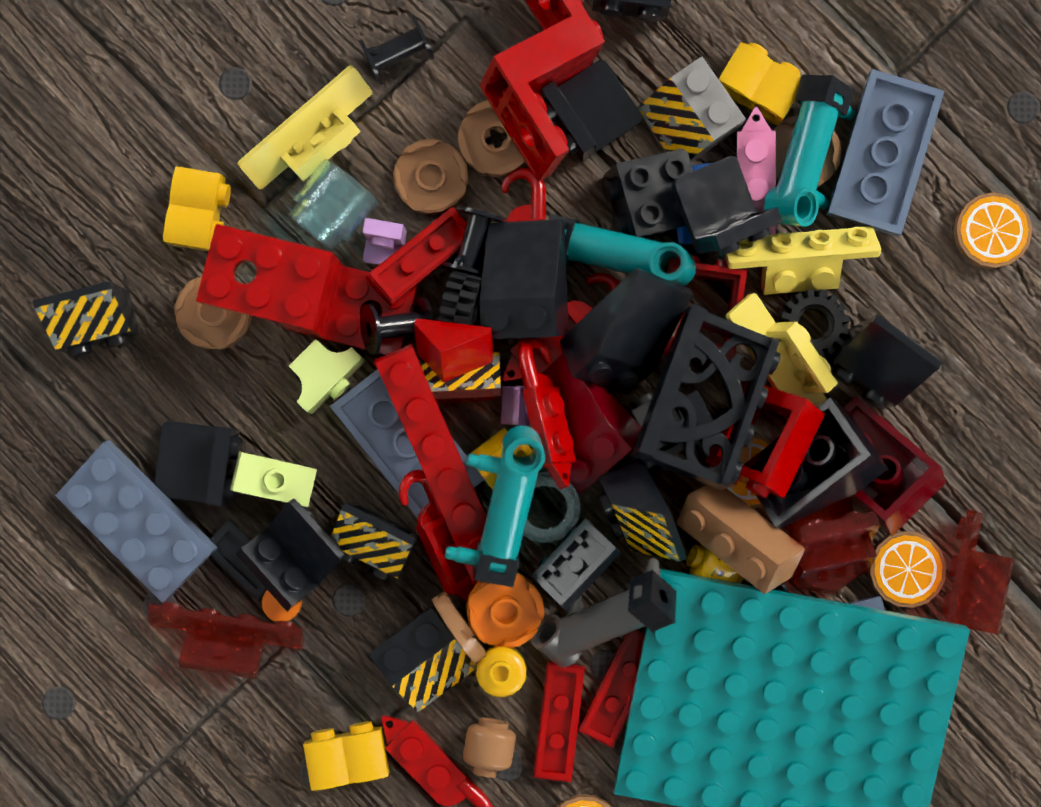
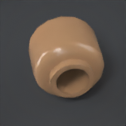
M481 717L478 723L471 724L468 727L463 760L468 765L474 767V774L495 778L497 771L508 770L511 767L516 734L508 728V722Z

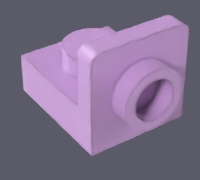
M365 218L362 232L366 238L363 254L364 262L379 265L405 245L407 231L404 225Z
M503 386L501 424L530 426L522 392L525 390L524 386Z

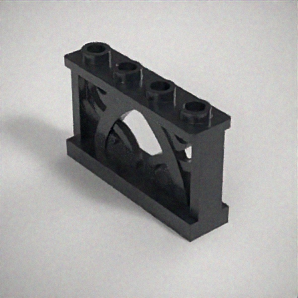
M695 304L689 306L679 322L631 456L712 486V488L717 490L727 488L730 483L735 484L743 464L741 461H738L742 448L748 447L755 432V425L751 424L756 410H761L767 398L768 389L764 388L767 376L774 373L781 357V353L776 352L780 340L774 337L770 338L708 313L707 309ZM702 327L727 337L729 340L719 349L699 332L700 328ZM746 345L755 355V364L751 370H744L740 366V360L746 355H738L729 362L725 357L726 353L733 346ZM691 359H697L700 362V367L705 363L706 359L710 363L700 374L693 373L689 368ZM716 371L726 390L730 409L719 418L696 426L697 417L694 406L678 389L680 384L692 385L700 383ZM740 382H748L745 393H743ZM680 407L685 410L687 428H682L684 417L680 421H675L671 417L673 408ZM733 425L729 439L720 433ZM701 440V450L708 458L710 457L709 448L712 445L718 446L722 452L719 464L713 468L702 466L694 454V441ZM659 442L685 443L686 460L658 450Z

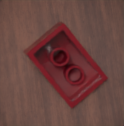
M563 353L542 374L549 377L555 387H559L560 395L564 401V412L569 433L573 439V449L576 462L571 465L569 482L582 494L598 480V477L606 473L634 448L641 426L607 388L572 377Z
M855 396L844 408L856 421L888 467V470L859 492L849 497L880 527L893 536L946 484L942 467L859 397Z

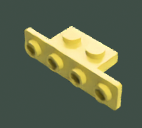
M349 65L242 157L237 163L238 166L258 189H263L287 167H290L302 181L306 180L310 175L317 173L323 167V164L334 154L346 148L352 139L361 132L348 115L372 95L371 88L352 65Z
M853 227L778 233L752 242H748V239L745 238L738 242L740 248L725 254V258L730 269L763 267L761 287L763 294L769 295L805 292L810 289H814V291L820 289H839L843 260L879 257L881 246L873 227Z
M755 293L748 294L726 314L728 321L770 338L774 337L780 340L776 352L781 353L778 366L772 375L768 374L767 376L773 388L806 398L816 407L827 400L823 393H828L838 383L830 372L831 367L829 363L818 354L810 342L811 338L808 331L803 326L798 324L797 321L776 323ZM745 345V347L755 360V355L753 351Z

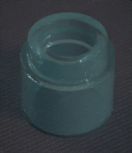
M324 159L292 199L296 205L288 213V217L325 247L334 251L341 240L346 243L350 240L379 201L349 174L331 161Z
M540 472L537 476L535 488L550 486L560 491L566 501V514L558 525L548 529L538 528L526 520L523 535L536 542L549 543L564 538L575 527L580 515V499L576 489L570 482L567 488L560 490L549 472Z

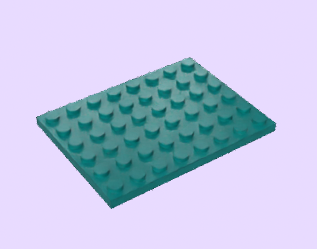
M660 569V577L676 590L675 623L654 632L647 627L645 629L614 785L615 795L679 807H930L970 632L967 626L777 590H771L764 594L755 586Z

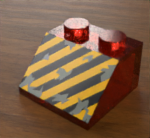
M493 352L494 358L492 363L444 383L422 359V369L437 404L502 400L500 353Z

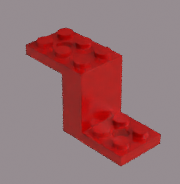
M525 0L543 31L495 55L479 85L538 182L551 176L569 151L564 132L560 127L554 126L547 115V107L541 97V89L552 81L557 86H560L588 68L605 43L599 24L589 17L583 7L582 0Z
M215 224L196 302L274 321L290 332L366 350L360 329L362 307L367 303L376 302L382 307V316L411 313L418 285L390 307L365 279L369 272L343 266L333 252ZM245 262L253 263L257 270L255 279L247 284L239 283L235 275L238 266ZM405 337L381 340L378 354L387 355L403 348Z

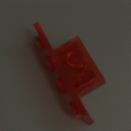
M968 509L967 516L961 517L958 525L957 539L962 540L959 555H954L951 561L950 577L954 578L952 593L947 592L945 595L942 614L947 616L946 622L965 625L970 629L1000 635L1014 559L976 551L983 514Z
M163 602L161 605L149 604L147 609L152 625L187 631L179 658L180 667L257 679L265 643L303 649L304 646L302 628H297L294 623L288 621H276L274 624L260 622L254 616L240 614L237 618L223 616L220 612L209 608L192 611L186 610L181 605L172 602Z

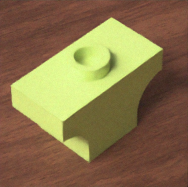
M315 339L289 365L302 383V393L296 402L307 413L313 414L330 396L335 400L350 386L347 379L366 360L352 347L344 352H331Z
M239 452L230 490L282 502H289L294 498L301 506L308 507L317 469Z

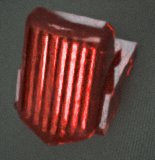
M849 497L787 525L789 536L805 548L793 573L796 588L803 586L809 590L834 595L854 581L859 574L870 572L877 557L872 541L880 524L875 511L864 514L854 511Z

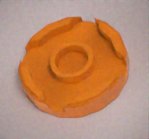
M519 573L516 575L514 587L479 581L470 592L466 605L468 623L472 632L481 642H486L495 647L514 648L531 640L537 633L545 613L543 599L539 590L531 580Z

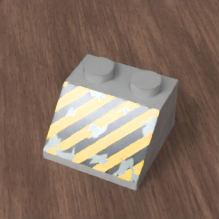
M700 57L669 78L637 107L642 114V120L665 152L684 149L689 155L690 162L740 130L746 120L703 57Z

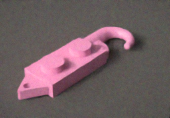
M755 107L742 131L737 132V160L756 211L764 210L768 191L776 186V131H771L758 107ZM758 115L760 119L755 122L752 117ZM776 225L769 228L770 235L776 234Z

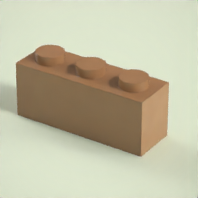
M705 485L688 494L676 522L679 527L764 594L792 577L805 551L803 546L782 530L776 528L773 523L727 488L717 490L712 488V486Z

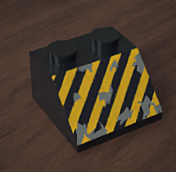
M110 281L33 300L34 308L55 350L69 353L70 357L90 354L93 352V346L105 343L107 348L123 346L130 343L129 337L140 335L130 292Z
M637 459L598 477L604 493L598 495V498L607 517L613 514L607 520L616 539L624 537L630 551L679 562L687 559L671 512L642 460Z
M354 502L344 503L331 535L345 554L343 560L355 564L356 560L359 559L371 565L368 572L386 581H389L391 576L397 579L401 577L420 539L419 534Z
M434 605L369 654L390 685L417 712L421 711L477 669V663H474L462 649Z

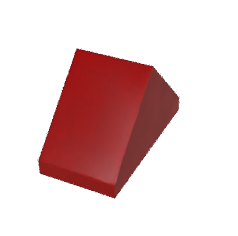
M415 319L414 329L417 353L443 383L492 363L494 356L491 327Z

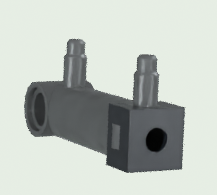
M651 558L647 561L645 573L630 579V589L586 608H583L581 595L567 610V616L562 618L554 614L545 616L543 621L541 620L537 633L531 639V644L557 666L562 668L568 667L580 657L583 651L644 626L654 632L674 624L676 617V590L660 577L659 561Z

